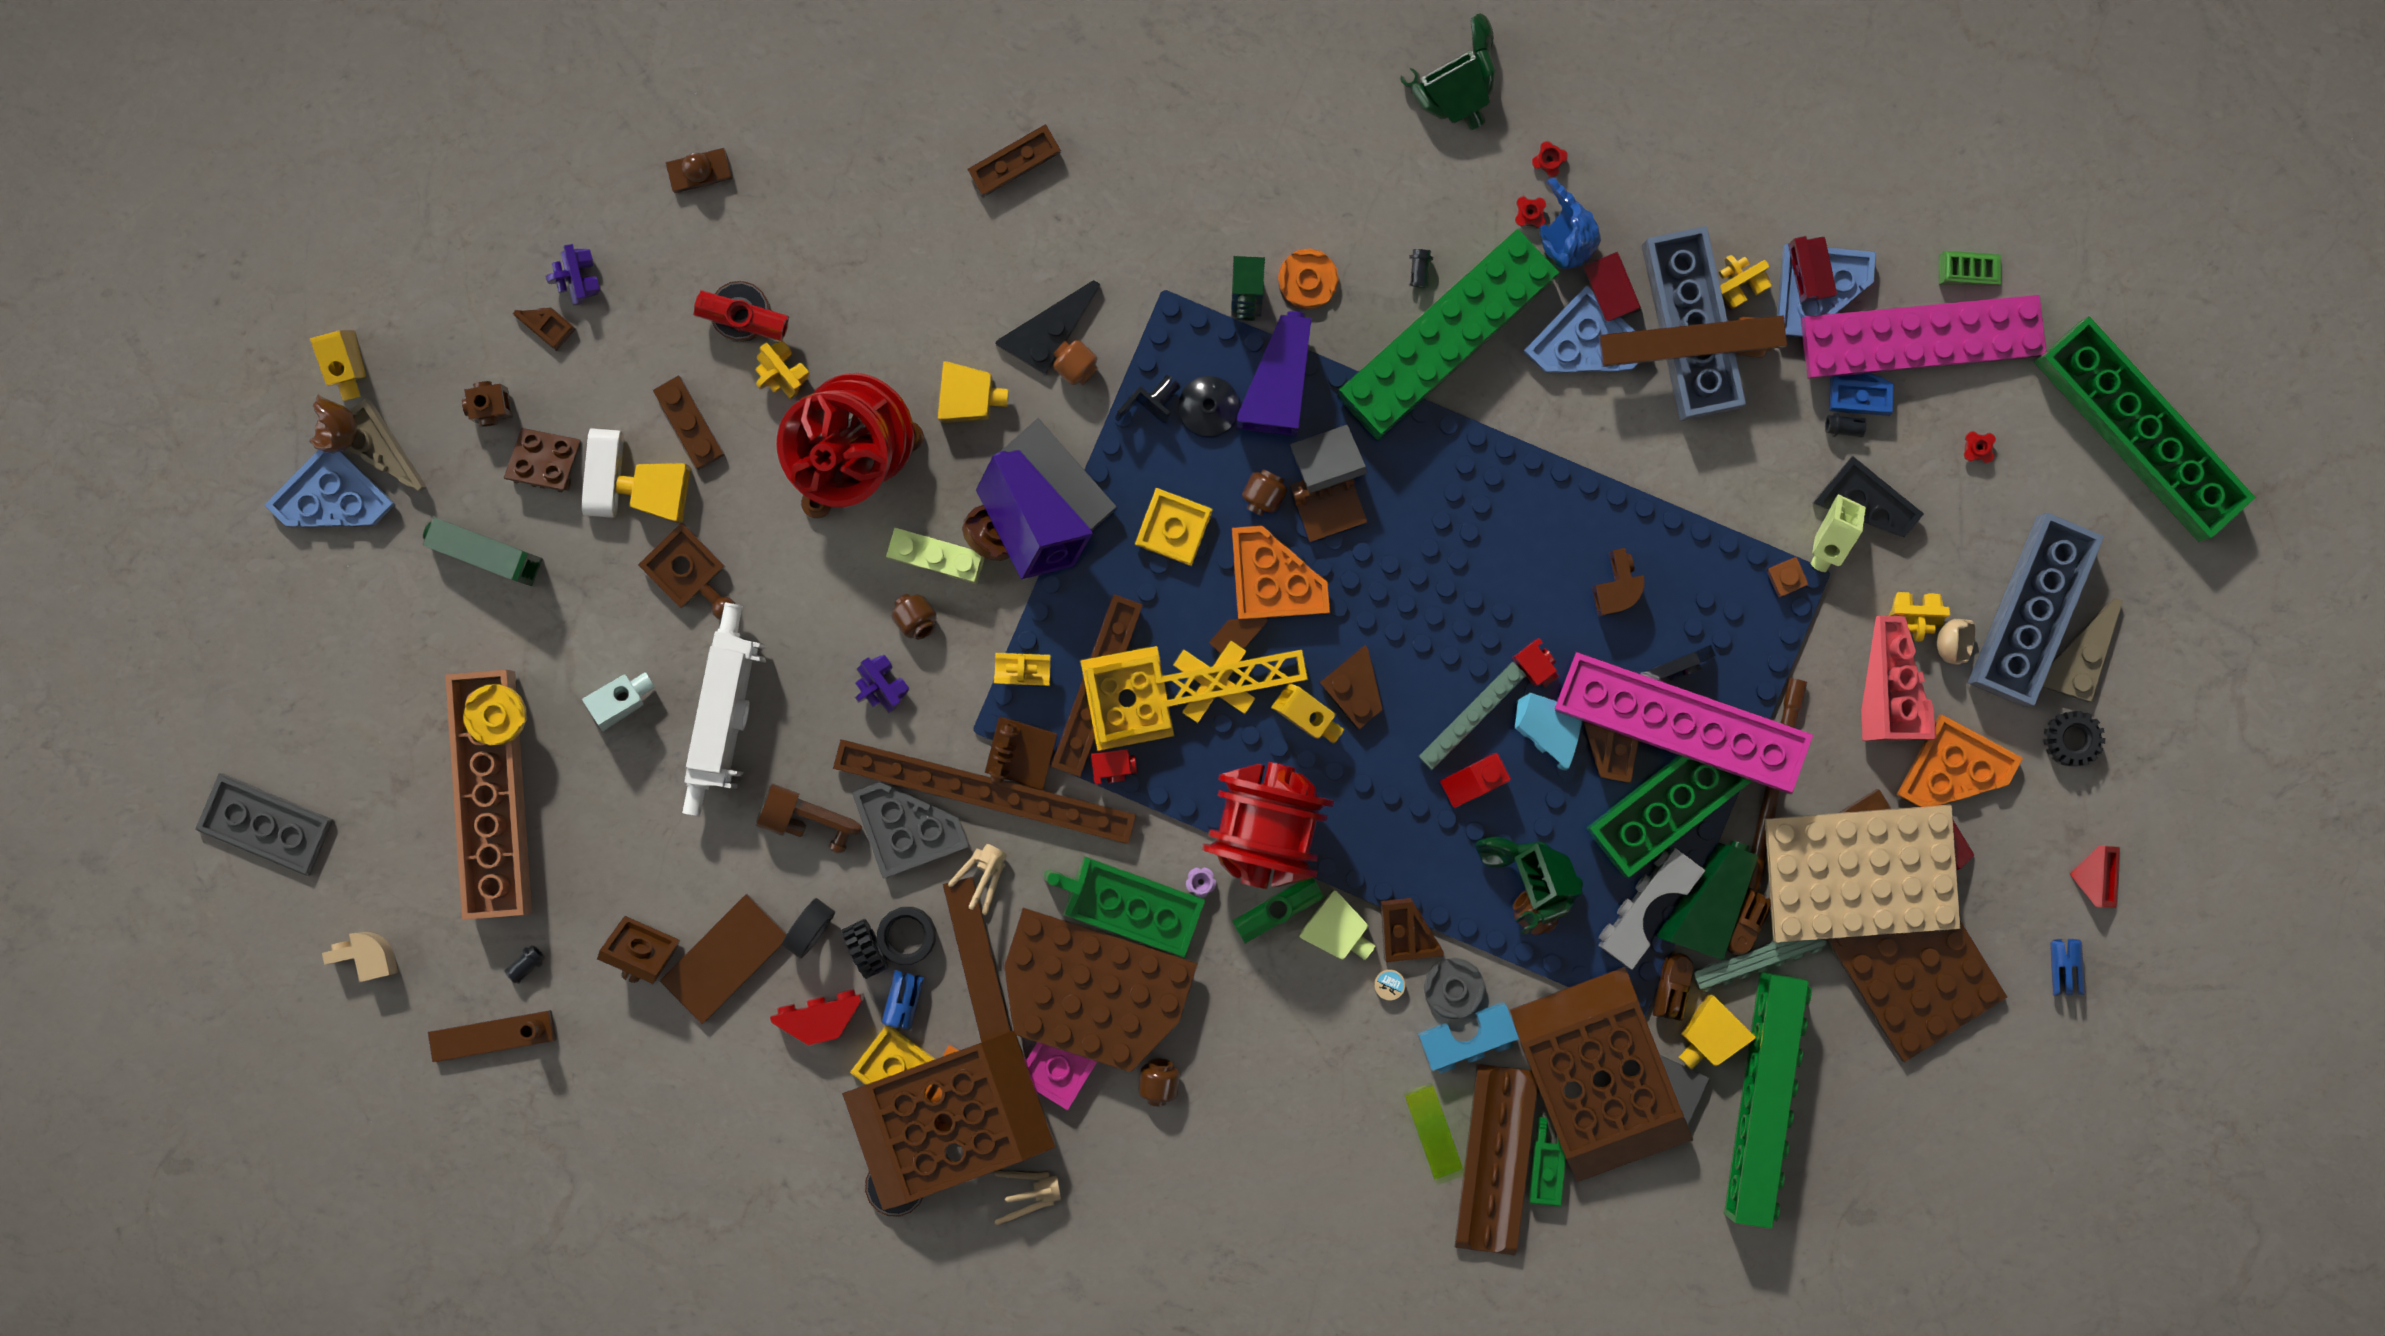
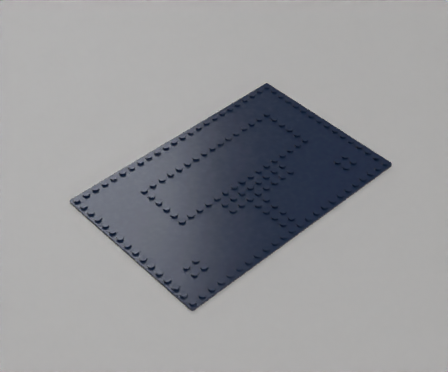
M1168 290L1162 291L1084 469L1118 509L1092 531V536L1073 567L1038 576L1006 653L1051 655L1050 686L994 684L993 681L974 725V732L993 741L998 718L1001 716L1057 733L1050 761L1051 766L1083 679L1080 660L1090 659L1113 594L1143 605L1126 652L1157 646L1163 676L1182 672L1173 664L1183 649L1209 667H1212L1221 654L1209 644L1210 640L1228 620L1238 619L1232 528L1263 526L1284 546L1304 561L1315 573L1328 582L1330 613L1267 618L1269 621L1244 648L1246 653L1240 661L1302 650L1308 680L1290 684L1299 686L1336 714L1332 721L1344 728L1341 736L1335 743L1330 742L1322 735L1319 739H1316L1273 710L1271 706L1287 685L1282 684L1246 691L1255 700L1245 714L1220 697L1214 698L1198 723L1182 713L1188 703L1169 706L1174 732L1172 737L1097 751L1094 738L1083 771L1078 778L1095 784L1091 754L1128 749L1129 756L1135 755L1137 773L1125 775L1126 781L1108 783L1107 777L1101 778L1102 784L1097 786L1209 833V829L1219 830L1226 798L1217 796L1218 791H1228L1226 783L1218 780L1219 774L1261 764L1265 765L1261 782L1264 783L1268 762L1296 768L1295 773L1303 774L1316 787L1318 797L1334 801L1333 807L1325 806L1319 811L1321 814L1328 815L1327 822L1317 820L1310 852L1319 855L1318 861L1308 860L1310 867L1318 870L1317 877H1313L1314 879L1380 907L1381 901L1411 898L1429 928L1567 987L1626 967L1598 946L1602 941L1599 939V935L1609 923L1614 925L1620 917L1617 911L1626 899L1632 900L1637 894L1638 890L1635 887L1645 874L1651 875L1656 868V865L1653 864L1656 857L1629 878L1623 877L1585 828L1670 763L1678 754L1638 741L1631 783L1600 778L1582 721L1570 767L1565 771L1557 767L1559 762L1547 751L1542 753L1535 747L1534 742L1530 738L1524 737L1515 729L1518 700L1529 693H1533L1558 701L1576 652L1641 674L1712 645L1716 656L1700 663L1701 670L1684 676L1683 671L1672 674L1674 680L1667 684L1770 719L1828 582L1830 572L1828 570L1821 572L1815 569L1809 561L1426 399L1420 402L1377 441L1337 398L1339 389L1359 371L1310 350L1307 352L1297 436L1236 429L1237 418L1234 424L1220 435L1206 437L1195 434L1184 425L1179 414L1178 404L1183 389L1191 381L1199 377L1215 376L1228 382L1235 390L1240 411L1272 334ZM1165 375L1173 377L1171 384L1175 380L1180 384L1181 388L1164 405L1171 412L1166 424L1139 401L1133 405L1119 422L1115 419L1117 411L1140 386L1146 392L1151 393L1164 379ZM1210 399L1203 402V407L1206 410H1211L1215 406L1214 402ZM1348 425L1367 470V474L1354 478V486L1367 523L1309 542L1290 488L1291 484L1303 480L1290 444ZM1262 469L1283 478L1282 484L1286 486L1287 492L1277 512L1268 513L1265 511L1264 515L1260 516L1246 509L1249 503L1242 498V492L1252 473H1261ZM1156 488L1213 509L1192 567L1135 546L1137 536ZM1625 548L1626 553L1631 554L1634 561L1635 571L1631 572V576L1644 575L1645 583L1642 595L1630 608L1619 613L1598 617L1592 587L1615 581L1609 552ZM1797 557L1809 585L1778 597L1766 569ZM1540 638L1543 643L1538 647L1541 651L1546 648L1554 657L1556 663L1553 666L1556 668V673L1559 677L1546 687L1542 683L1534 687L1525 676L1433 770H1430L1418 756L1511 662H1514L1512 657L1535 639ZM1366 645L1369 650L1382 711L1358 730L1320 682ZM1296 657L1285 659L1278 670L1288 677L1299 675ZM1272 661V662H1267V663H1269L1270 665L1274 666L1277 661ZM1257 664L1248 676L1257 682H1263L1270 670L1261 664ZM1248 666L1241 667L1238 669L1244 672ZM1232 672L1228 680L1236 684L1241 676ZM1275 674L1271 680L1279 679L1280 677ZM1187 678L1178 680L1184 684ZM1193 679L1189 688L1196 692L1200 683ZM1245 680L1241 686L1248 685L1251 683ZM1172 681L1164 682L1167 700L1174 699L1181 688ZM1125 689L1119 694V703L1122 706L1129 707L1134 704L1135 694L1133 691ZM1185 691L1182 697L1190 696L1191 694ZM1316 713L1311 714L1309 719L1311 723L1315 721ZM1493 753H1498L1511 780L1453 808L1440 780ZM1739 792L1665 850L1668 851L1670 848H1676L1702 867L1721 838ZM1488 837H1502L1515 842L1517 845L1544 842L1552 849L1570 858L1576 876H1579L1583 881L1582 895L1574 900L1575 904L1568 914L1558 919L1559 922L1550 933L1544 932L1540 935H1532L1530 933L1524 935L1520 933L1524 928L1515 922L1513 904L1517 897L1526 891L1517 863L1515 861L1506 867H1488L1484 865L1475 848V844L1479 840ZM1663 894L1649 904L1643 917V929L1650 946L1633 969L1626 967L1644 1016L1647 1015L1659 986L1663 963L1673 953L1676 945L1657 937L1684 894Z

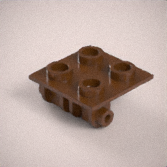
M521 428L504 479L511 480L516 484L521 482L531 484L532 487L540 486L541 489H556L561 493L564 490L569 491L571 479H568L581 439Z
M1354 478L1310 494L1304 480L1290 485L1309 542L1367 523L1354 486Z
M999 716L985 773L990 774L991 781L995 783H1002L1003 779L1043 790L1058 734Z

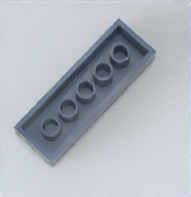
M1707 226L1647 238L1642 244V251L1659 328L1728 321ZM1735 353L1667 360L1680 422L1739 410L1746 405Z
M2048 512L2036 516L1970 675L1968 684L2022 707L2035 706L2103 541V535Z

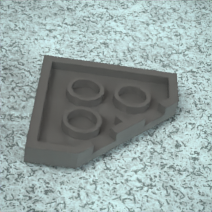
M882 782L852 792L883 879L970 847L960 818Z

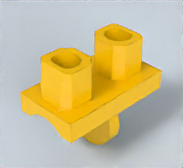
M1729 255L1724 259L1726 268L1719 271L1722 279L1730 275L1733 277L1720 285L1723 300L1731 310L1747 301L1740 288L1745 283H1749L1756 296L1772 286L1766 270L1769 268L1766 260L1743 272L1742 268L1749 265L1748 259L1743 257L1737 261L1734 256Z
M784 341L771 346L766 342L759 348L761 352L756 357L761 363L755 368L756 372L761 376L757 380L756 385L759 389L769 386L774 393L781 388L791 400L798 395L800 386L806 382L810 373L801 363L788 369L784 361L791 357L792 352Z
M1898 592L1893 598L1892 609L1888 616L1905 617L1909 631L1913 633L1914 641L1922 642L1925 633L1935 634V627H1943L1945 618L1950 616V608L1943 606L1941 594H1925L1922 598V606L1913 605L1912 594L1909 592Z
M995 653L994 684L1050 686L1051 655Z

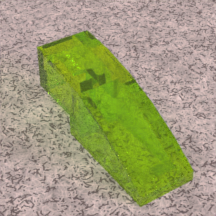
M1429 1083L1403 1093L1434 1179L1463 1169L1433 1084Z

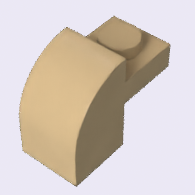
M372 932L349 934L351 945L350 941L332 944V951L322 953L324 965L355 959L359 982L398 973L392 947L383 937Z

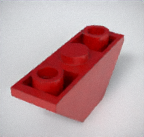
M852 989L837 993V999L828 1002L825 1001V997L808 1000L807 1007L796 1009L795 1004L777 1008L778 1014L770 1017L771 1023L808 1046L837 1039L844 1034L864 1001V993L855 995V990Z

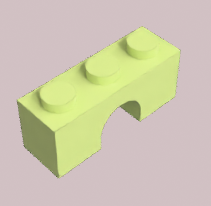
M894 528L886 555L892 561L917 568L929 569L973 584H978L985 559L972 549Z

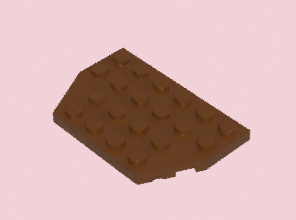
M1023 908L1004 965L1013 1031H1015L1017 1036L1132 1072L1180 1023L1198 963Z

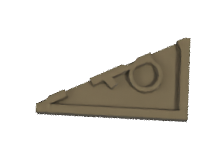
M364 399L350 409L357 422L358 429L353 444L346 450L361 456L364 461L379 470L393 475L408 487H413L418 491H423L427 488L372 401Z
M2114 598L2108 605L2104 606L2098 613V616L2070 641L2062 653L2054 658L2042 688L2086 702H2092L2123 600Z

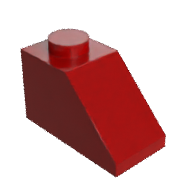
M1493 753L1440 780V783L1451 805L1455 808L1507 783L1511 778L1498 753Z

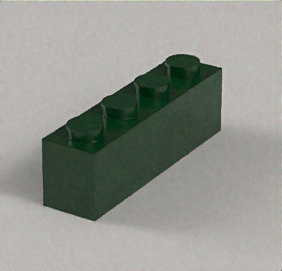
M1233 257L1231 315H1237L1238 320L1253 321L1255 316H1261L1265 257Z

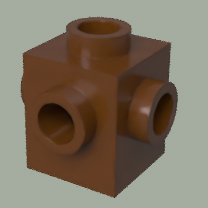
M491 381L474 383V388L464 389L466 398L462 399L463 412L465 416L469 417V420L479 423L480 427L494 426L498 424L500 419L513 418L508 388L501 383L492 385Z

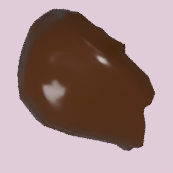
M318 394L313 408L319 419L315 426V436L309 442L315 449L323 452L336 453L343 451L353 444L357 435L358 428L354 415L343 405L323 398Z

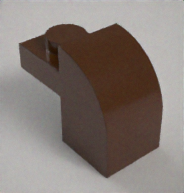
M1625 548L1609 552L1615 581L1592 587L1598 617L1622 612L1633 606L1642 595L1645 583L1644 575L1631 576V572L1635 571L1632 555L1626 553Z

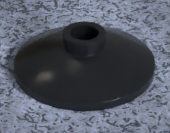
M1203 376L1194 379L1183 389L1179 398L1178 409L1182 422L1190 431L1201 436L1212 437L1226 432L1234 424L1239 412V401L1235 390L1228 382L1215 376ZM1207 399L1212 400L1215 404L1211 410H1206L1203 407V402Z

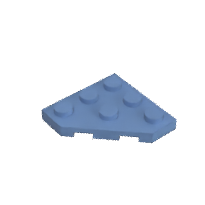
M1785 244L1782 252L1777 316L1784 315L1786 337L1803 338L1801 318L1836 314L1874 282L1876 252L1828 248L1837 294L1830 298L1800 303L1788 244Z
M1587 285L1523 352L1544 373L1631 371L1638 364L1602 367L1599 336L1635 330L1621 317L1609 322L1606 321L1595 293Z
M318 450L264 506L287 527L375 526L396 504L342 451L328 453Z

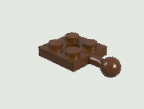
M682 522L638 564L680 608H684L700 592L713 605L712 612L714 616L721 620L725 602L735 604L729 597H720L708 584L726 566ZM679 557H686L690 562V568L685 574H678L674 570V562Z

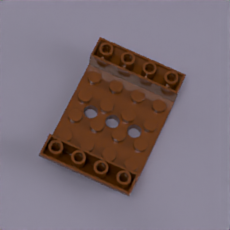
M1626 967L1616 969L1510 1009L1527 1060L1577 1182L1693 1140ZM1628 1060H1635L1640 1064V1071L1635 1076H1627L1622 1071L1623 1064ZM1598 1071L1608 1072L1611 1076L1609 1085L1605 1087L1597 1086L1593 1082L1595 1073ZM1574 1081L1581 1085L1582 1092L1578 1097L1571 1098L1565 1094L1564 1087L1568 1082Z
M1015 1031L842 1093L883 1210L912 1202L1022 1162L1056 1147ZM931 1084L938 1085L942 1090V1097L938 1102H932L926 1096V1089ZM940 1114H947L952 1118L953 1124L949 1131H942L937 1127L936 1120ZM955 1143L962 1147L963 1156L960 1160L953 1161L948 1157L947 1147L950 1144Z

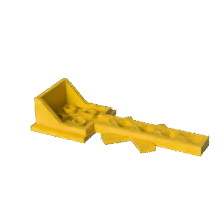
M1230 640L1212 667H1209L1183 649L1173 664L1182 672L1165 676L1162 674L1157 646L1080 660L1097 751L1174 736L1169 706L1188 703L1182 713L1198 723L1214 698L1220 697L1245 714L1255 700L1246 691L1308 680L1302 650L1240 661L1246 650ZM1296 657L1299 675L1288 677L1278 670L1285 659ZM1277 661L1274 666L1267 662ZM1257 664H1261L1270 670L1263 682H1257L1248 676ZM1248 666L1244 672L1238 669L1241 667ZM1232 672L1241 676L1236 684L1228 680ZM1275 674L1280 677L1279 679L1271 680ZM1187 678L1184 684L1178 679ZM1193 679L1200 683L1196 692L1189 688ZM1245 680L1251 683L1248 685L1241 686ZM1172 681L1181 688L1175 698L1167 700L1164 682ZM1125 689H1129L1135 694V702L1129 707H1124L1119 703V694ZM1185 691L1191 694L1190 696L1182 697Z

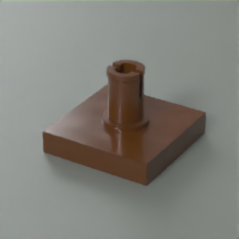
M624 916L599 950L597 960L622 970L621 976L624 980H627L628 975L631 974L629 979L631 983L642 979L654 984L677 950L680 940Z

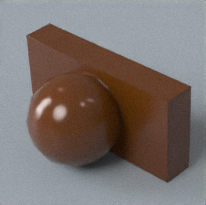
M724 148L704 153H691L685 158L665 162L674 194L733 179Z

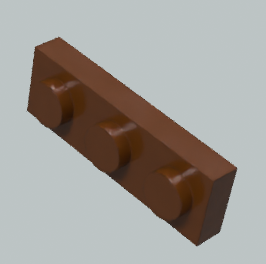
M1045 124L967 170L980 193L985 197L1060 154L1061 149Z
M679 375L653 390L698 470L725 455Z

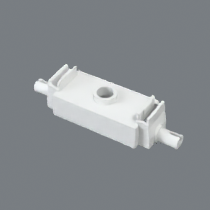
M725 602L720 629H718V632L715 631L713 643L710 646L686 763L687 771L684 783H687L686 786L688 787L682 811L684 814L700 816L705 790H709V786L737 788L738 785L736 783H731L732 776L740 777L744 773L732 770L731 765L738 730H744L749 714V701L745 700L752 661L766 663L764 657L757 655L758 648L765 649L766 645L740 638V633L737 632L743 608L741 605Z

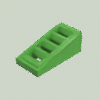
M1943 251L1939 254V285L1999 286L2001 285V254ZM1953 261H1957V275H1953ZM1964 262H1969V276H1964ZM1975 262H1980V277L1975 276ZM1986 262H1992V278L1986 277Z

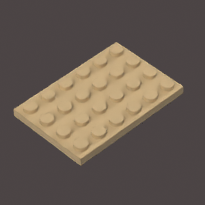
M1951 805L1765 818L1774 942L1960 929Z

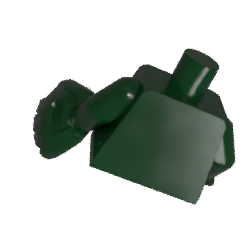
M1481 13L1471 18L1473 52L1471 50L1422 78L1416 70L1410 68L1415 75L1411 83H1407L1402 75L1400 78L1406 87L1412 88L1411 93L1424 111L1439 119L1449 118L1452 123H1456L1464 118L1470 130L1479 128L1486 121L1480 109L1490 103L1488 95L1494 90L1496 73L1489 53L1494 40L1493 29L1488 18Z
M1488 837L1479 840L1475 844L1481 861L1488 867H1506L1516 861L1533 910H1537V914L1532 911H1525L1515 921L1517 923L1524 920L1529 924L1520 932L1521 934H1529L1539 922L1546 924L1564 917L1573 908L1574 900L1582 895L1583 881L1579 876H1576L1570 858L1552 849L1544 842L1517 845L1506 838Z

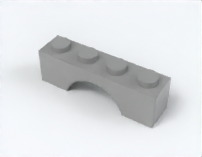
M1670 848L1668 851L1664 850L1656 857L1653 862L1656 868L1651 875L1645 874L1635 887L1638 890L1637 894L1632 900L1626 899L1617 911L1620 917L1614 925L1609 923L1599 935V939L1602 941L1598 946L1629 969L1635 967L1650 946L1643 929V917L1649 904L1657 897L1667 893L1688 895L1705 871L1676 848Z

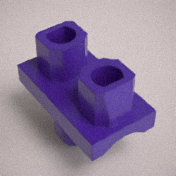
M573 244L564 245V251L560 253L564 270H562L560 261L553 262V273L548 274L546 280L548 284H557L558 293L567 292L565 283L567 282L573 306L580 305L585 298L595 296L600 291L596 276L581 278L579 269L593 266L590 249H574Z
M885 655L872 660L869 657L866 658L856 669L862 678L855 683L861 691L855 699L858 703L867 699L872 707L881 702L886 711L890 713L896 709L901 702L900 700L910 689L901 678H898L890 685L884 679L883 675L893 668Z

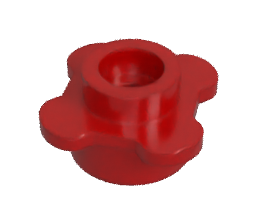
M1549 141L1543 142L1540 145L1541 151L1538 156L1532 159V165L1535 169L1541 168L1546 171L1549 177H1555L1559 174L1561 163L1565 162L1568 158L1567 152L1552 145ZM1547 157H1552L1553 160L1548 162Z
M1525 196L1518 198L1516 202L1518 207V213L1515 217L1516 224L1519 226L1534 225L1537 228L1544 225L1543 209L1546 207V201L1540 197L1536 200L1527 199ZM1529 209L1533 210L1532 215L1528 214Z
M1974 431L1966 434L1965 440L1967 442L1965 444L1964 458L1967 461L1982 460L1984 463L1991 462L1994 459L1992 447L1996 442L1995 436L1991 433L1979 435ZM1978 444L1982 445L1981 450L1977 449Z

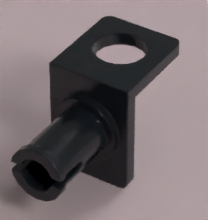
M1165 375L1164 379L1151 393L1146 392L1140 386L1117 411L1115 419L1119 422L1133 405L1139 401L1166 424L1171 412L1164 405L1181 388L1180 384L1176 380L1171 384L1173 377Z

